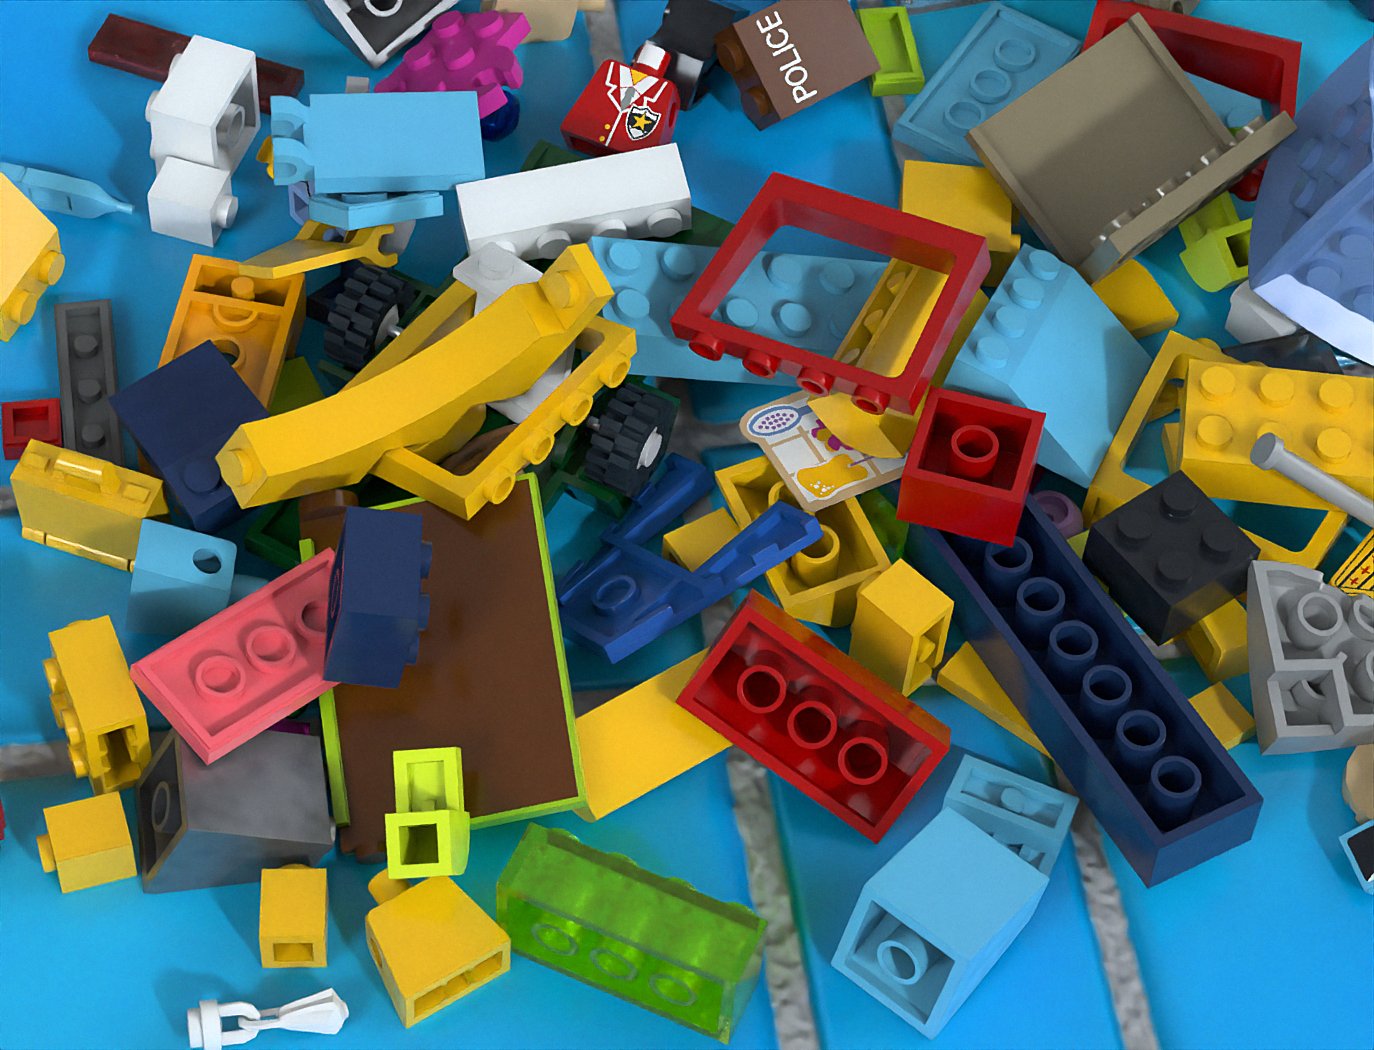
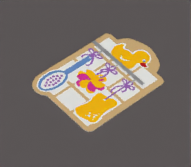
M805 390L748 410L740 420L739 428L742 435L749 441L759 444L800 506L808 512H815L902 478L911 448L910 444L905 455L902 458L895 459L878 458L851 448L832 434L809 407L806 401L811 393Z

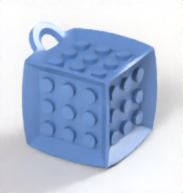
M1373 35L1319 86L1292 119L1298 129L1271 154L1254 208L1248 260L1249 286L1254 293L1315 336L1374 366Z

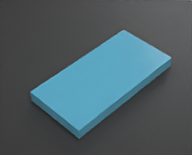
M993 1L893 125L892 138L945 164L986 167L964 138L967 132L976 125L979 126L1080 55L1084 42L999 2Z

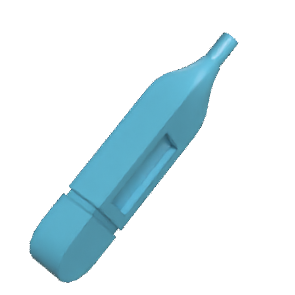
M0 163V172L37 208L88 219L96 218L109 212L134 213L135 205L119 202L94 182L29 167L24 169V166L11 163Z

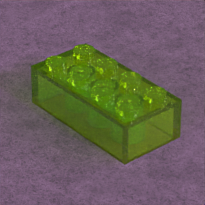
M530 822L496 885V923L511 939L510 952L724 1044H729L759 983L768 921L758 917L750 908L736 902L724 903L698 892L692 884L677 877L664 878L639 867L635 861L626 855L616 852L607 854L581 843L576 836L560 828L548 829L533 822Z

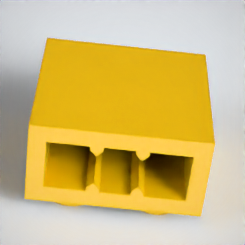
M904 160L898 210L986 237L991 267L980 286L998 287L1006 274L1007 266H1011L1020 251V234L1011 233V225L1018 226L1019 210L986 167Z
M109 615L92 620H77L62 629L48 632L52 657L42 660V664L51 691L49 700L59 730L64 728L69 743H66V747L76 778L88 776L95 796L134 787V784L152 759L146 713L136 686L130 678V670Z

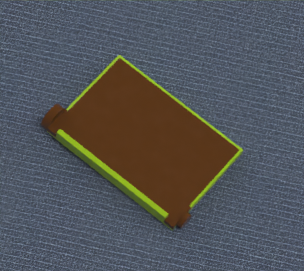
M535 473L517 475L514 487L504 501L494 504L488 500L468 521L421 497L369 507L371 509L423 515L422 540L432 542V558L428 578H422L421 592L430 593V610L427 628L425 631H420L415 666L405 665L398 689L339 683L319 696L333 813L339 830L341 852L346 856L355 854L356 862L363 865L379 864L388 861L385 814L396 813L393 751L446 747L461 748L464 811L470 813V830L589 806L538 478ZM325 490L309 494L298 502L301 532L299 546L302 563L329 547L336 552L347 506L359 507L358 497L355 493L347 490Z

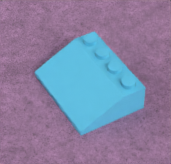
M1024 243L956 356L941 388L1046 413L1037 464L1088 489L1153 359L1073 267L1059 261L1050 252L1037 250Z

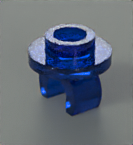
M505 90L503 92L508 102L480 119L481 138L491 143L499 142L506 138L516 129L519 122V100L515 95Z

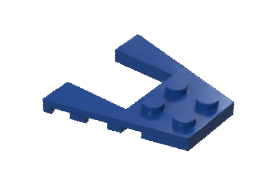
M672 452L664 460L668 470L655 485L647 481L640 488L639 493L631 498L635 509L623 523L618 526L617 523L611 522L600 534L599 539L603 546L587 564L579 559L555 586L562 637L613 665L819 540L824 534L817 518L778 500L692 573L641 547L715 486L707 467Z

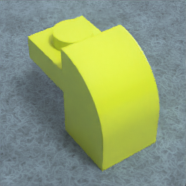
M1228 190L1178 225L1187 247L1186 250L1179 254L1182 263L1198 286L1208 292H1217L1241 284L1249 279V244L1253 217L1243 221L1239 220Z
M446 747L393 751L396 813L385 814L388 879L462 875L466 869L469 855L470 813L464 811L461 748Z

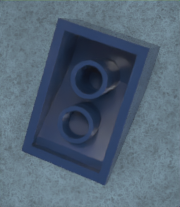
M210 339L107 398L157 478L164 480L168 495L192 531L212 536L263 506L258 505L241 509L230 486L224 481L215 457L241 424L270 418L271 416Z

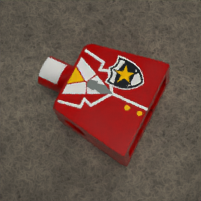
M643 44L632 67L612 59L605 60L560 126V131L567 147L594 158L671 144L680 109V97L676 84L663 78L671 56L657 46Z

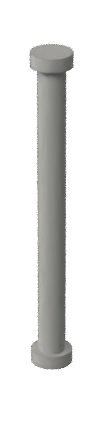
M1266 433L1255 442L1250 454L1252 464L1262 470H1269L1271 468L1374 528L1373 500L1284 448V441L1273 433Z

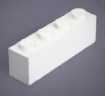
M677 143L456 185L459 215L469 256L492 241L522 261L539 258L556 259L567 246L587 244L591 236L637 240L652 236L669 237L679 231L692 229L691 195Z

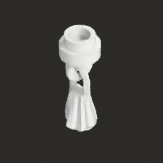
M332 987L282 1007L259 1011L253 1004L242 1001L218 1004L217 999L199 1001V1008L187 1009L190 1048L203 1047V1050H222L224 1045L245 1043L255 1038L259 1030L282 1028L337 1034L342 1028L344 1020L349 1017L346 1001L341 1000ZM242 1015L238 1018L239 1027L244 1029L222 1032L221 1017ZM277 1017V1019L261 1021V1019Z

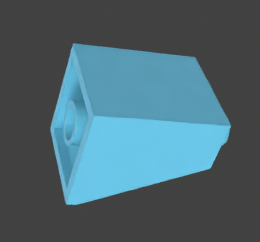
M947 805L865 883L830 965L930 1040H933L1029 922L1050 878Z

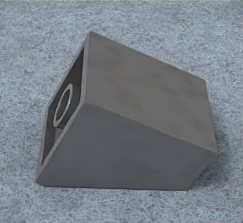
M172 727L134 784L143 893L162 894L261 882L262 869H279L288 864H303L315 868L322 857L331 851L336 837V822L334 817L329 815L326 792L329 786L327 763L322 762L320 738L318 736L264 730L207 766L176 729Z

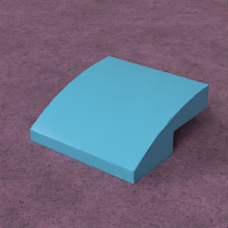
M965 754L945 795L942 810L948 805L1049 878L1077 810L1080 798Z

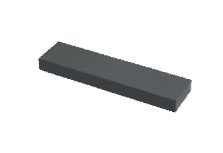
M111 300L54 304L64 448L126 468L122 422L107 399L119 392Z

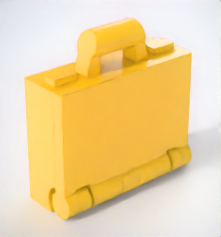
M31 439L10 476L23 526L21 533L23 539L47 545L48 547L131 572L132 574L142 519L172 525L164 480L114 465L112 462L74 450L60 448Z

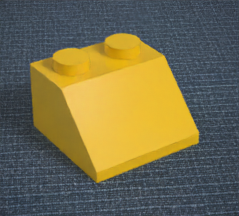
M0 172V340L8 343L18 327L30 321L35 312L37 301L49 285H55L60 279L65 266V257L61 253L58 228Z

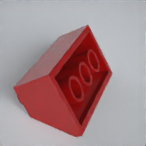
M753 588L717 635L675 703L876 844L880 842L950 749L951 728Z

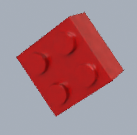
M930 385L902 473L896 519L1013 547L1039 455L1046 413Z

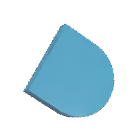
M439 192L319 193L311 194V197L308 198V215L310 219L346 230L444 215L443 195H439Z

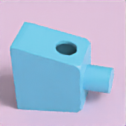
M142 519L124 631L181 636L268 584V579L233 573L237 546L232 541L154 520Z

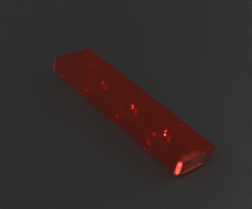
M110 13L88 47L89 61L165 83L173 58L177 53L183 54L193 37ZM255 56L259 111L271 116L270 96H288L296 99L305 84L304 71Z

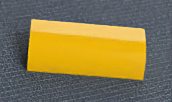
M892 258L832 359L890 378L901 375L949 275ZM979 287L913 416L887 407L883 415L867 413L851 402V395L831 389L827 397L811 394L806 403L830 432L851 448L878 458H902L914 438L930 385L942 387L956 356L990 300Z
M710 647L576 718L589 806L572 809L580 818L593 823L734 745L727 738L675 703L678 695Z

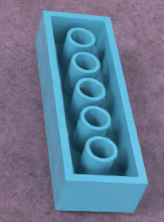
M599 236L590 237L587 246L615 293L596 316L625 325L636 331L637 352L630 358L631 363L627 374L800 387L796 383L797 377L777 371L772 379L762 378L749 372L742 365L743 359L723 353L719 361L705 359L689 348V341L675 337L669 320L720 247ZM759 251L710 316V319L832 359L889 263ZM581 349L582 360L584 361L591 352Z

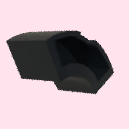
M724 0L668 1L663 13V25L654 36L646 39L645 44L657 46L671 56L663 78L676 84L680 97L679 110L684 112L693 110L710 93L711 87L704 85L715 65L723 68L718 60L717 46L712 36L748 17L750 14L749 10ZM642 45L639 46L636 52L634 53L630 64L631 67L633 66Z

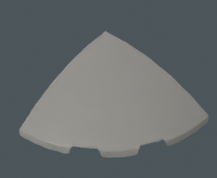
M1252 560L1248 568L1247 645L1253 712L1260 754L1304 753L1373 744L1374 600L1364 593L1350 596L1324 583L1322 579L1324 574L1314 569L1278 561Z

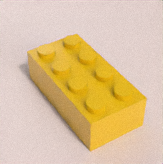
M1189 359L1181 395L1176 472L1181 469L1209 498L1345 512L1272 468L1262 470L1252 464L1250 454L1255 442L1262 435L1273 433L1284 441V448L1374 501V378Z

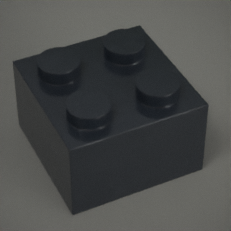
M1180 469L1092 523L1081 561L1104 591L1159 647L1247 591L1248 568L1252 560H1258L1261 549Z

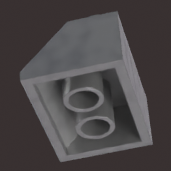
M459 0L304 1L328 32L368 67L376 70Z

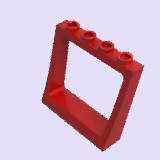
M1097 0L1081 53L1139 12L1184 72L1243 94L1267 100L1272 107L1271 120L1284 110L1291 119L1295 117L1302 42L1125 0ZM1264 160L1249 175L1229 188L1228 192L1235 194L1240 200L1245 202L1256 201L1269 160Z
M773 171L669 322L675 337L689 341V348L705 359L719 361L723 353L743 359L742 365L749 372L759 377L772 379L777 371L797 377L796 383L803 390L813 395L827 397L831 389L851 395V402L867 413L883 415L887 407L913 416L960 321L991 267L986 237ZM786 225L795 226L949 275L901 375L893 378L710 319V316L775 231Z

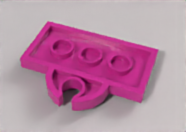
M496 10L484 13L447 12L439 16L433 22L432 29L428 34L404 54L403 61L389 77L384 78L375 86L374 93L477 91L479 119H482L508 102L501 86H508L510 89H519L523 83V70L513 50L532 29L523 12L499 13Z

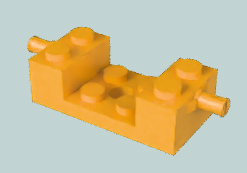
M193 253L157 369L210 339L221 353L232 354L238 359L231 366L269 413L285 357L294 359L306 319L305 273L301 272L277 279L241 276L238 270V264L241 263L239 261ZM137 447L140 473L157 478ZM175 505L174 511H175L179 516L183 517V516L181 515L180 511L178 510V508H177L176 505Z

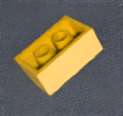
M766 455L715 471V480L741 531L778 500L817 518L824 536L764 572L763 575L779 607L792 617L833 628L852 624L855 619L858 602L856 592L862 582L875 571L883 573L892 565L856 497L853 496L815 512H808L800 506Z

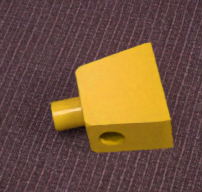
M386 868L370 881L368 890L379 906L371 909L365 916L366 942L398 1016L406 1029L510 970V937L448 876L429 877L412 886L408 879H388V868Z

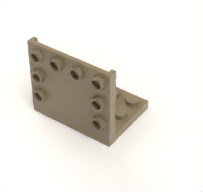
M1137 12L1127 22L979 126L976 125L969 130L964 138L1048 251L1055 255L1059 261L1073 267L1092 288L1249 175L1287 140L1298 127L1284 110L1269 122H1267L1262 114L1241 128L1233 138L1141 14Z

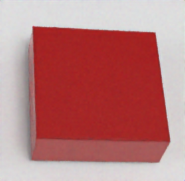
M59 398L1 403L5 461L20 459L31 439L63 448L62 412Z

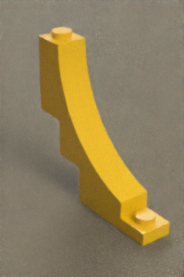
M586 243L567 246L538 281L512 286L465 324L413 357L369 380L326 399L270 418L241 424L215 457L220 467L221 475L233 491L241 509L359 483L385 451L442 439L470 406L525 395L615 293Z

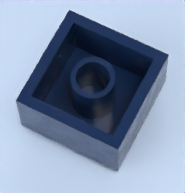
M347 506L329 575L323 669L324 681L398 689L405 665L415 666L418 656L420 631H425L427 628L430 610V593L421 592L422 578H428L432 558V542L422 540L423 515Z

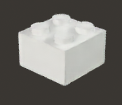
M194 34L183 54L177 53L171 62L166 82L160 91H153L149 97L145 112L146 121L151 124L152 141L150 157L155 160L156 175L159 174L167 157L171 156L230 172V177H232L261 127L255 52Z

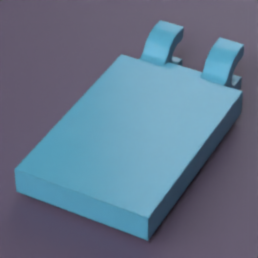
M477 91L309 94V107L302 105L297 99L292 97L270 96L274 186L290 185L299 181H314L315 194L456 190V185L485 179ZM296 139H303L304 145Z

